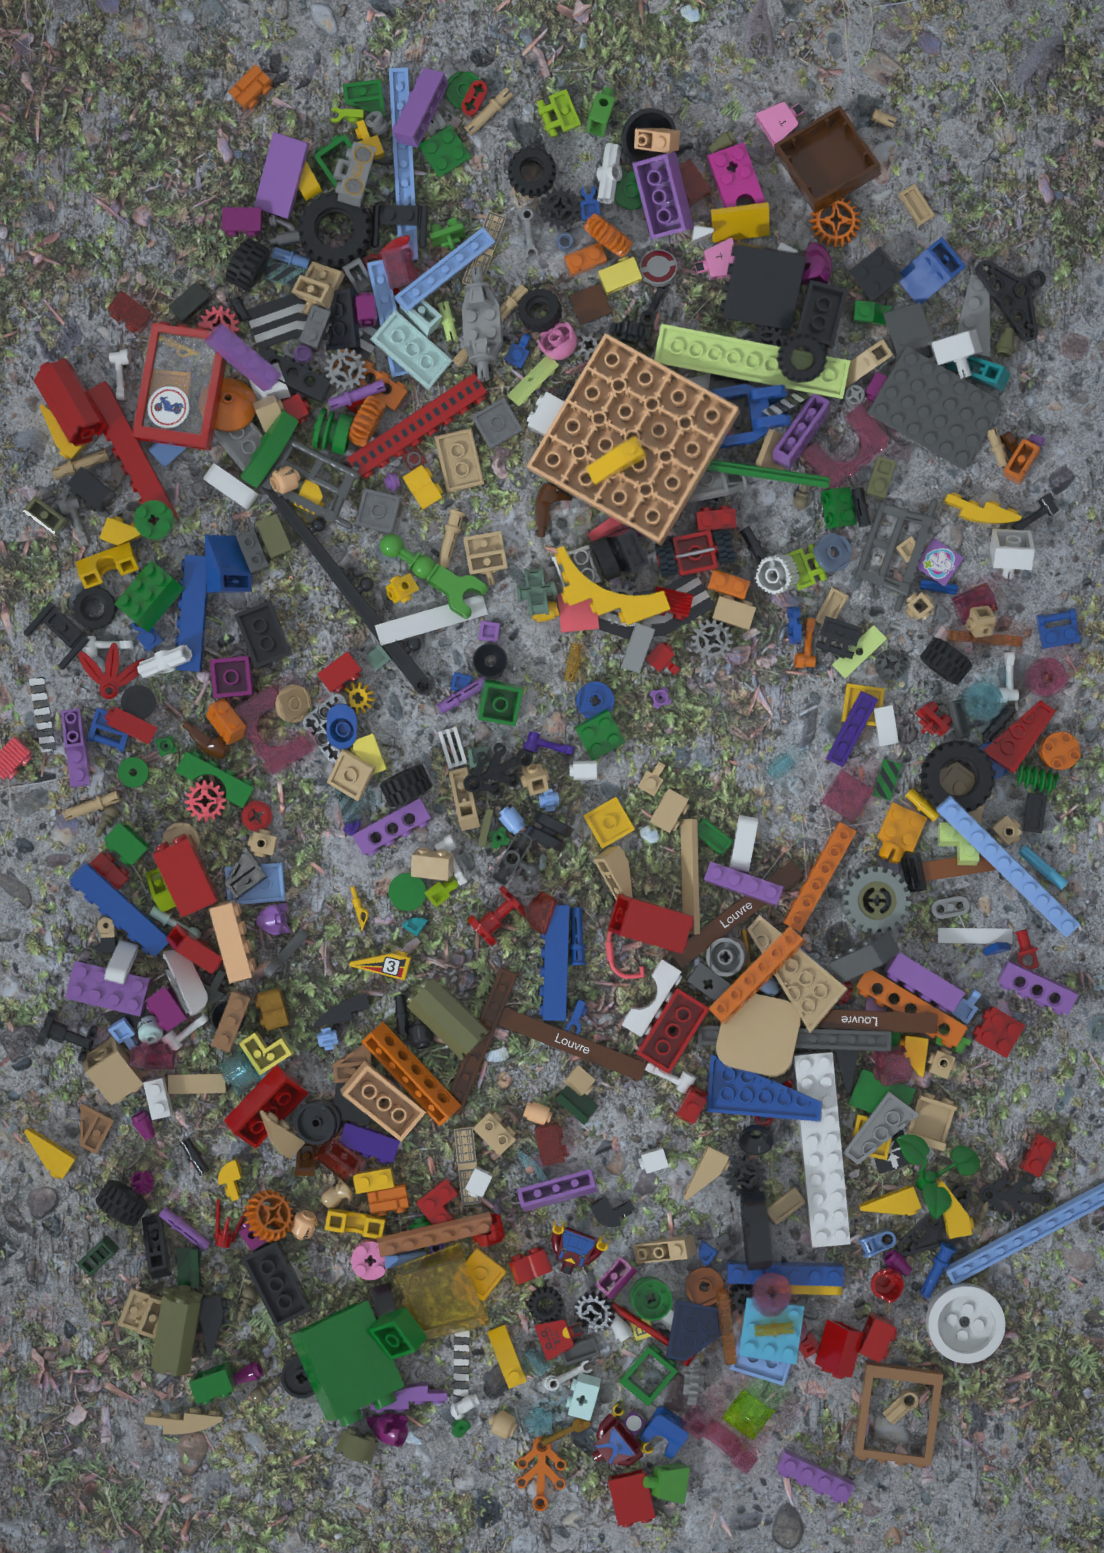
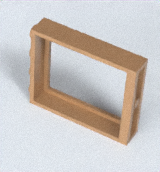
M865 1361L853 1453L857 1456V1459L867 1461L869 1458H872L880 1463L894 1461L895 1464L906 1466L909 1463L914 1464L918 1468L931 1466L943 1382V1373L941 1371ZM873 1377L934 1385L924 1457L864 1449Z

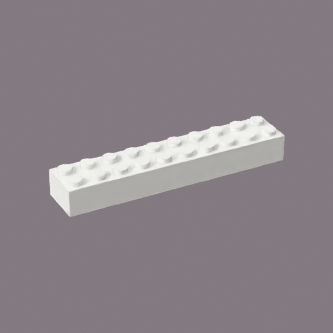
M825 1050L794 1053L793 1067L796 1091L823 1102L821 1122L799 1120L810 1244L812 1248L851 1244L833 1052Z

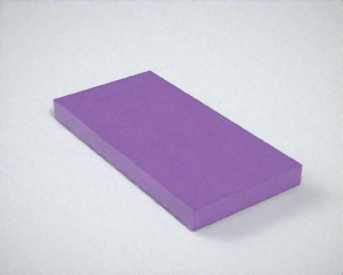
M273 132L254 208H261L263 211L287 219L291 218L310 143Z

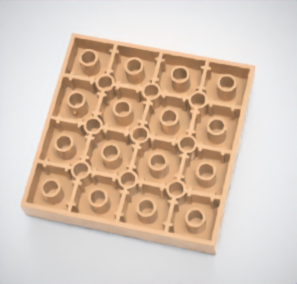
M605 333L532 456L527 468L627 527L634 528L636 532L662 546L740 414V411L735 405ZM636 436L647 458L595 485L586 467L618 445Z

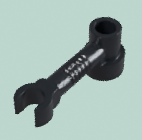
M670 284L665 289L657 287L650 307L641 313L640 322L643 327L647 328L654 324L656 319L655 311L664 293L669 290ZM648 318L650 321L646 322L644 319Z
M1048 493L1038 500L1041 508L1011 526L1012 529L1023 530L1046 513L1051 516L1059 511L1054 503L1055 499L1052 494Z

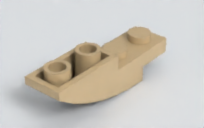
M199 1407L186 1409L184 1416L177 1412H171L168 1415L162 1414V1411L152 1410L151 1413L148 1412L146 1414L144 1424L163 1426V1434H187L201 1431L220 1423L225 1413H220L218 1409L202 1411Z

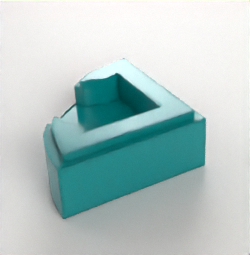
M413 917L406 920L401 926L418 936L428 920L422 917Z

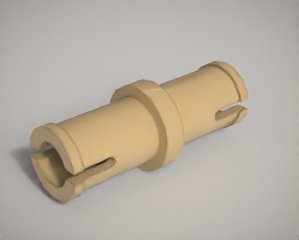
M996 427L989 430L986 434L992 447L990 450L994 452L998 467L1000 468L1007 465L1009 459L1004 448L1006 447L1005 443H1002Z

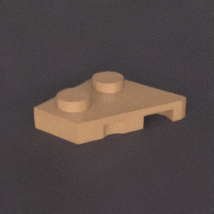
M364 1044L332 1063L334 1083L347 1082L364 1061L372 1066L371 1053Z
M81 1103L79 1146L97 1155L115 1119Z

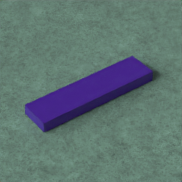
M862 690L859 692L826 756L827 760L844 767L878 698Z

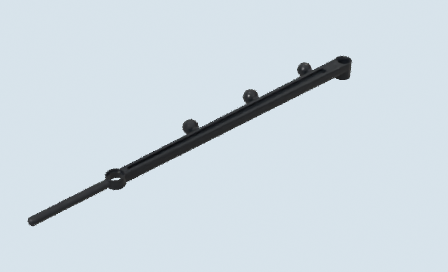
M197 393L195 395V399L198 403L201 396L200 393ZM262 487L380 643L375 625L381 624L383 621L361 595L362 592H369L373 589V579L363 577L359 582V586L355 587L313 535L315 532H322L326 528L325 519L322 517L314 518L311 526L308 528L283 496L279 497L275 491ZM411 637L404 648L396 639L395 642L382 645L415 691L422 696L428 695L432 691V684L409 655L411 651L417 652L422 646L421 640L418 637ZM422 681L427 682L429 685L425 692H421L418 689V685Z

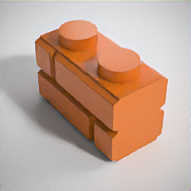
M255 64L228 92L247 111L249 108L253 109L258 104V99L262 94L266 96L272 90L271 85L273 83Z
M600 242L564 256V261L571 278L597 268V265L607 264V258Z
M1022 439L1003 471L1004 477L1021 485L1034 464V460L1040 454V447L1026 439Z
M713 569L707 589L744 600L750 581Z
M225 698L209 705L206 717L220 736L223 737L227 745L243 738L247 726Z
M406 1182L395 1184L393 1188L367 1192L371 1214H376V1217L387 1215V1211L395 1210V1213L405 1212L406 1208L410 1206Z

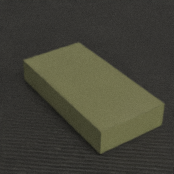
M487 808L485 810L478 846L480 847L486 846L493 809Z

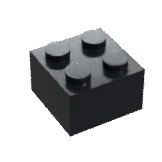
M878 247L849 271L872 302H875L905 278L882 247Z
M82 466L67 482V485L70 487L68 491L80 500L83 498L85 500L83 503L94 512L96 510L103 512L116 496L114 492Z

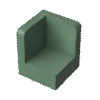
M380 644L365 656L377 672L392 660Z
M487 747L468 749L470 768L476 766L478 762L476 756L479 752L484 751L488 754Z

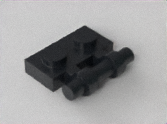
M826 616L820 632L821 636L827 637L826 641H817L815 648L821 649L822 652L827 654L828 652L837 654L843 659L845 657L853 659L855 652L847 649L849 645L857 647L863 628ZM832 639L842 642V648L831 645Z

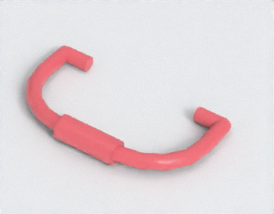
M608 931L607 941L605 942L606 956L613 972L624 979L644 978V966L639 967L640 973L624 974L615 967L613 941H611L613 933Z

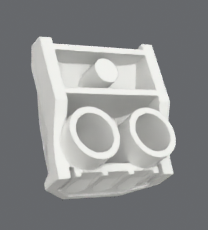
M590 545L567 552L570 560L585 577L593 583L602 582L601 571ZM552 557L562 587L568 586L569 582L565 583L561 574L564 571L562 564L558 565L556 558Z

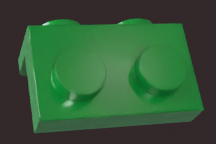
M850 487L834 488L821 492L824 521L827 529L856 525Z

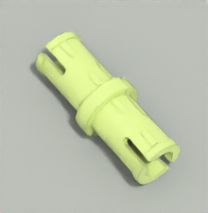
M445 301V310L442 302L438 303L437 306L442 315L440 323L444 327L446 341L451 342L450 333H452L454 341L459 338L454 325L456 321L452 317L449 301Z

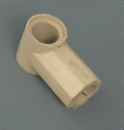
M904 1389L882 1413L894 1425L908 1411L917 1407L918 1397L913 1390ZM908 1395H912L913 1401L910 1403H905L904 1398Z

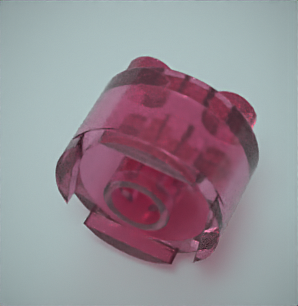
M1042 658L1033 662L1027 668L1025 675L1026 687L1033 695L1039 697H1050L1058 694L1065 687L1068 680L1065 667L1054 658ZM1048 674V680L1044 681V675Z
M903 1045L891 1046V1052L873 1051L872 1053L876 1067L873 1072L874 1078L879 1080L885 1087L908 1083L907 1079L911 1078L910 1058L905 1057L904 1052H907Z
M768 1273L762 1275L753 1286L751 1294L752 1305L763 1316H779L787 1309L792 1295L790 1284L784 1276ZM769 1292L773 1293L774 1298H770Z

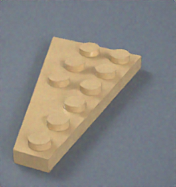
M760 915L747 929L762 954L782 935L781 932ZM801 949L775 974L810 1034L848 990Z

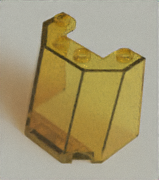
M462 1243L396 1267L397 1274H395V1279L398 1286L401 1285L404 1299H402L403 1305L407 1310L409 1309L413 1318L428 1338L426 1340L490 1325L488 1308L481 1303L465 1262Z

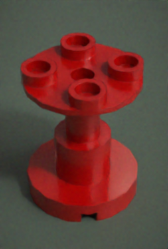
M503 885L499 888V891L507 899L493 913L491 911L486 913L480 920L473 914L466 919L491 947L498 942L492 934L502 925L501 920L514 908L524 917L529 913Z

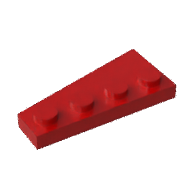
M1040 700L983 751L988 754V758L1014 774L1056 710Z

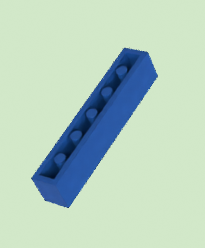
M185 555V559H182L181 562L184 578L180 579V584L185 589L178 601L181 617H177V628H180L179 636L176 635L175 647L187 645L192 652V657L189 662L177 666L176 670L202 672L208 599L206 556Z
M86 860L69 876L70 886L77 892L79 890L85 894L84 898L90 904L95 903L99 907L98 911L103 916H110L114 920L112 923L119 930L123 928L128 933L127 937L134 943L136 941L142 945L141 949L147 955L152 954L155 957L169 943L166 940L168 934Z
M546 904V908H542V920H546V927H542V939H545V947L541 946V958H545V966H541L540 977H544V985H540V996L544 997L543 1004H539V1015L543 1016V1020L566 1021L570 905Z
M727 1260L726 1280L729 1284L843 1286L844 1267L842 1263L772 1262V1269L748 1271L746 1261Z

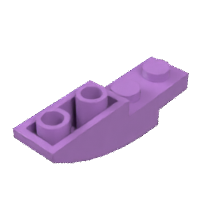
M81 709L62 710L61 717L64 745L67 751L70 787L90 786V762Z
M428 1382L404 1385L405 1387L394 1392L397 1398L396 1402L378 1410L375 1409L372 1402L370 1410H375L377 1413H383L386 1410L394 1409V1412H405V1409H409L410 1402H413V1404H424V1401H432L433 1404H443L448 1399V1389H429Z

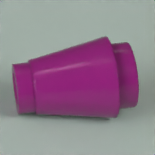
M140 1111L131 1117L132 1125L145 1141L155 1136L149 1114H146L145 1111Z
M892 1249L885 1255L883 1260L886 1266L897 1270L904 1277L910 1274L912 1268L899 1251Z
M250 1362L235 1373L233 1377L239 1385L259 1380L264 1373L259 1362Z

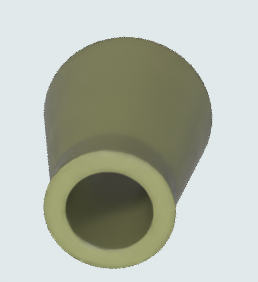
M728 130L726 132L723 131L708 148L713 154L732 147L738 142L731 131Z
M1009 327L1003 328L1002 335L995 348L998 356L1009 358L1014 353V329Z

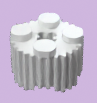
M777 554L762 559L761 564L758 565L759 568H757L758 572L755 577L758 587L760 586L762 589H765V592L768 591L769 594L777 595L791 590L795 586L794 584L798 583L799 574L797 572L799 570H797L798 566H795L796 562L793 563L791 556Z

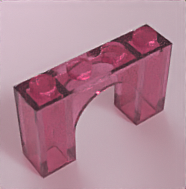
M861 405L844 417V420L856 433L860 441V450L854 460L846 463L836 462L824 452L816 441L800 455L815 475L830 477L828 490L840 487L843 484V478L846 476L852 477L858 472L857 467L861 463L865 466L873 459L871 456L876 451L881 453L888 447L886 443L890 439Z
M273 685L235 707L234 711L247 726L244 736L248 741L252 740L255 745L252 748L257 757L261 756L264 763L262 765L266 772H271L272 775H275L313 752V749L304 735H300L281 747L269 746L261 739L258 731L260 719L265 713L276 707V698L279 694Z
M692 1405L682 1418L685 1431L699 1441L702 1437H705L729 1456L731 1464L745 1474H748L757 1462V1452L752 1445L696 1405Z

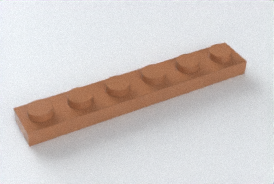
M490 1212L378 1237L377 1243L380 1258L491 1232L490 1225H492Z

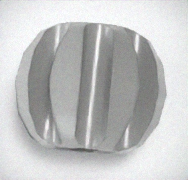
M588 332V337H585L584 334L578 336L582 341H577L576 348H581L576 352L580 357L585 354L584 360L588 361L590 360L589 356L593 355L596 350L597 343L601 341L600 336L593 338V332ZM589 343H592V347L594 349L590 348L589 350H586L585 344L588 345Z

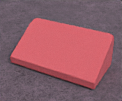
M610 517L588 533L587 536L593 542L619 529H624V524Z

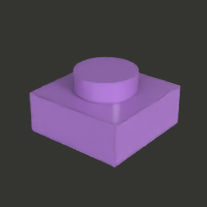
M481 621L478 640L497 643L500 623Z

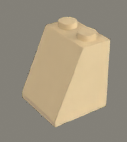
M113 1036L88 1052L83 1063L85 1073L111 1106L124 1100L131 1092L138 1091L143 1085L141 1074L121 1044H118Z

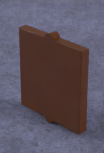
M600 283L569 296L574 308L573 313H576L580 326L612 313L607 302L608 297L604 295Z

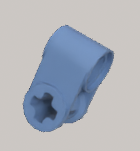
M884 1228L860 1237L858 1242L861 1243L864 1249V1257L869 1258L892 1248L896 1244V1236L891 1229ZM885 1234H890L892 1240L886 1243L882 1241V1237Z

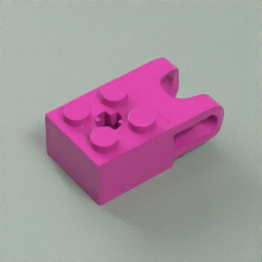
M744 142L708 155L707 163L724 208L735 207L737 200L745 197L750 199L753 204L765 203ZM729 166H733L736 168L735 172L733 173L731 172V170L728 171L727 169L729 168Z

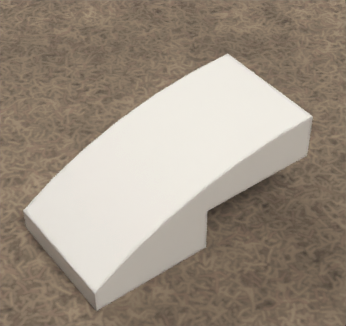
M893 705L873 709L879 747L898 743Z

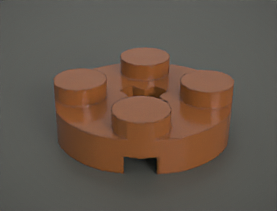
M697 1267L686 1277V1293L694 1303L708 1306L717 1302L721 1297L724 1287L721 1275L712 1267ZM702 1281L710 1284L707 1286V1291L699 1289Z

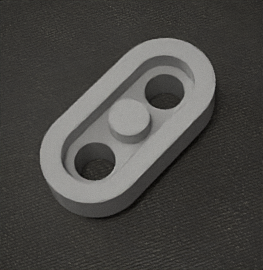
M963 896L938 899L932 903L931 913L939 919L960 916L969 911L970 904ZM957 902L962 903L961 909L956 908ZM939 905H942L944 908L942 912L937 911Z

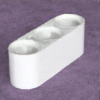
M214 463L203 477L206 482L247 510H249L259 495Z
M739 815L729 868L736 871L749 872L758 818Z
M119 940L107 966L104 979L124 985L136 959L139 945Z

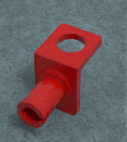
M1027 929L1016 931L1015 934L1020 946L1015 951L1018 963L1030 970L1038 968L1039 962L1035 952L1038 950V947L1031 945ZM1026 955H1031L1033 958V963L1030 966L1023 964L1022 960Z

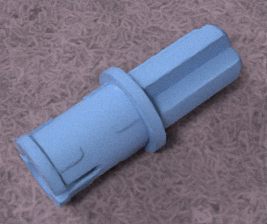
M275 247L272 252L273 258L286 262L289 266L292 264L308 270L311 258L296 254L295 251L290 252Z

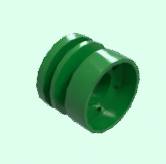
M322 408L314 424L312 447L318 449L322 441V449L326 450L329 443H332V452L345 456L350 443L348 435L354 421V416L342 413L338 421H335V412L331 411L327 418V409Z
M642 1277L630 1289V1304L635 1312L644 1320H660L668 1314L672 1307L673 1300L670 1290L663 1281L656 1277ZM652 1293L654 1299H650L648 1302L645 1296Z

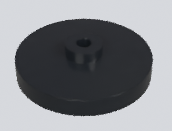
M134 685L123 693L121 707L123 711L139 719H145L153 713L156 707V698L148 687Z

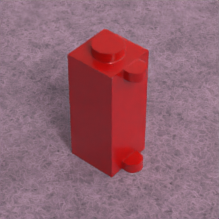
M115 706L112 709L109 708L104 718L107 720L106 724L146 744H150L158 728Z

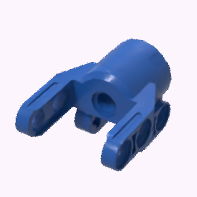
M742 384L710 390L711 393L724 400L746 396L752 432L726 436L719 449L754 444L764 437L769 429L791 425L792 417L788 415L787 410L772 416L762 412L787 396L785 385L757 388Z

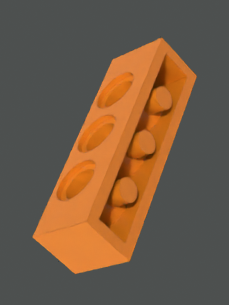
M345 357V359L349 362H356L352 358ZM339 360L334 364L333 370L337 368ZM364 360L366 365L362 366V368L367 369V372L362 373L365 378L368 375H374L376 377L375 382L382 379L384 386L389 385L392 388L391 392L387 395L380 392L372 396L380 398L385 402L387 408L396 413L408 395V392L405 390L406 386L399 381L394 383L389 379L390 375L382 370L377 372L373 369L374 365ZM343 362V370L341 372L344 371L347 377H349V368ZM358 372L353 374V380L358 375ZM362 379L359 380L361 386L354 384V386H356L357 388L368 385V383H366L365 380Z

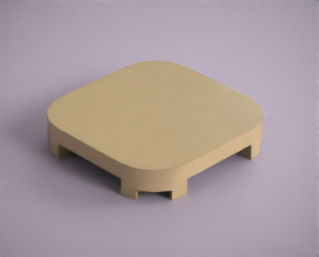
M755 994L726 1024L721 1022L716 1043V1052L719 1060L731 1069L735 1068L769 1077L783 1075L790 1070L801 1018L791 1002Z

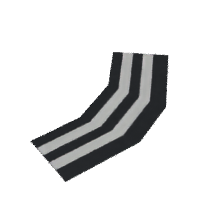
M291 294L247 310L251 316L248 321L259 350L295 337L300 338L308 315L302 313L306 304L305 300ZM333 316L330 319L323 340L330 339V334H328L329 326H332ZM377 317L376 327L359 328L364 333L360 336L361 347L347 349L355 350L356 354H361L363 358L368 360L376 346L370 338L380 327L379 318Z
M697 574L684 576L665 587L694 595L688 618L684 617L683 621L672 618V614L665 613V616L655 615L642 621L652 624L651 628L655 629L653 637L665 636L711 610L715 605ZM600 586V587H602L603 589H606V590L611 591V589H609V588ZM655 590L634 592L632 595L654 594ZM613 611L610 613L612 616L619 618L617 612ZM606 614L598 616L599 630L630 639L635 623L626 626V623H621L618 626L617 621L611 624L610 618L604 620Z

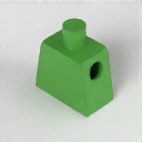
M604 87L602 93L596 94L588 117L587 133L604 138L615 103L613 89Z
M681 1462L655 1466L652 1476L644 1477L643 1485L645 1488H650V1493L659 1499L685 1504L690 1467Z

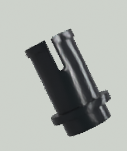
M239 296L230 301V307L234 309L241 323L251 318L243 304L244 299H241Z

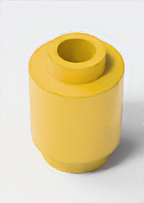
M548 601L549 615L545 613L533 615L532 619H537V623L555 619V617L559 616L556 601Z

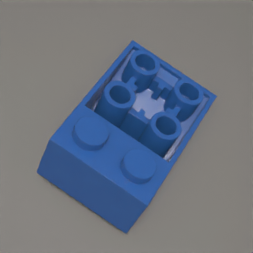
M941 237L901 271L905 278L899 284L915 303L920 302L922 305L962 272L966 265Z
M205 535L207 593L252 592L251 572L237 536Z

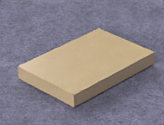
M472 428L434 436L447 493L485 485Z

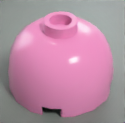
M559 322L553 329L542 332L541 339H538V346L548 358L554 360H563L569 357L577 346L576 333L568 322L561 324Z

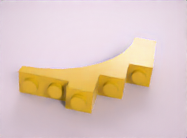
M564 546L556 549L557 553L554 554L558 565L562 564L564 569L561 572L565 583L569 582L568 586L563 587L564 592L561 593L564 604L568 603L569 606H573L592 599V602L589 603L593 614L597 613L598 616L620 608L621 612L618 615L621 623H626V626L670 610L664 591L650 595L631 596L603 589L591 582L577 569L570 560Z

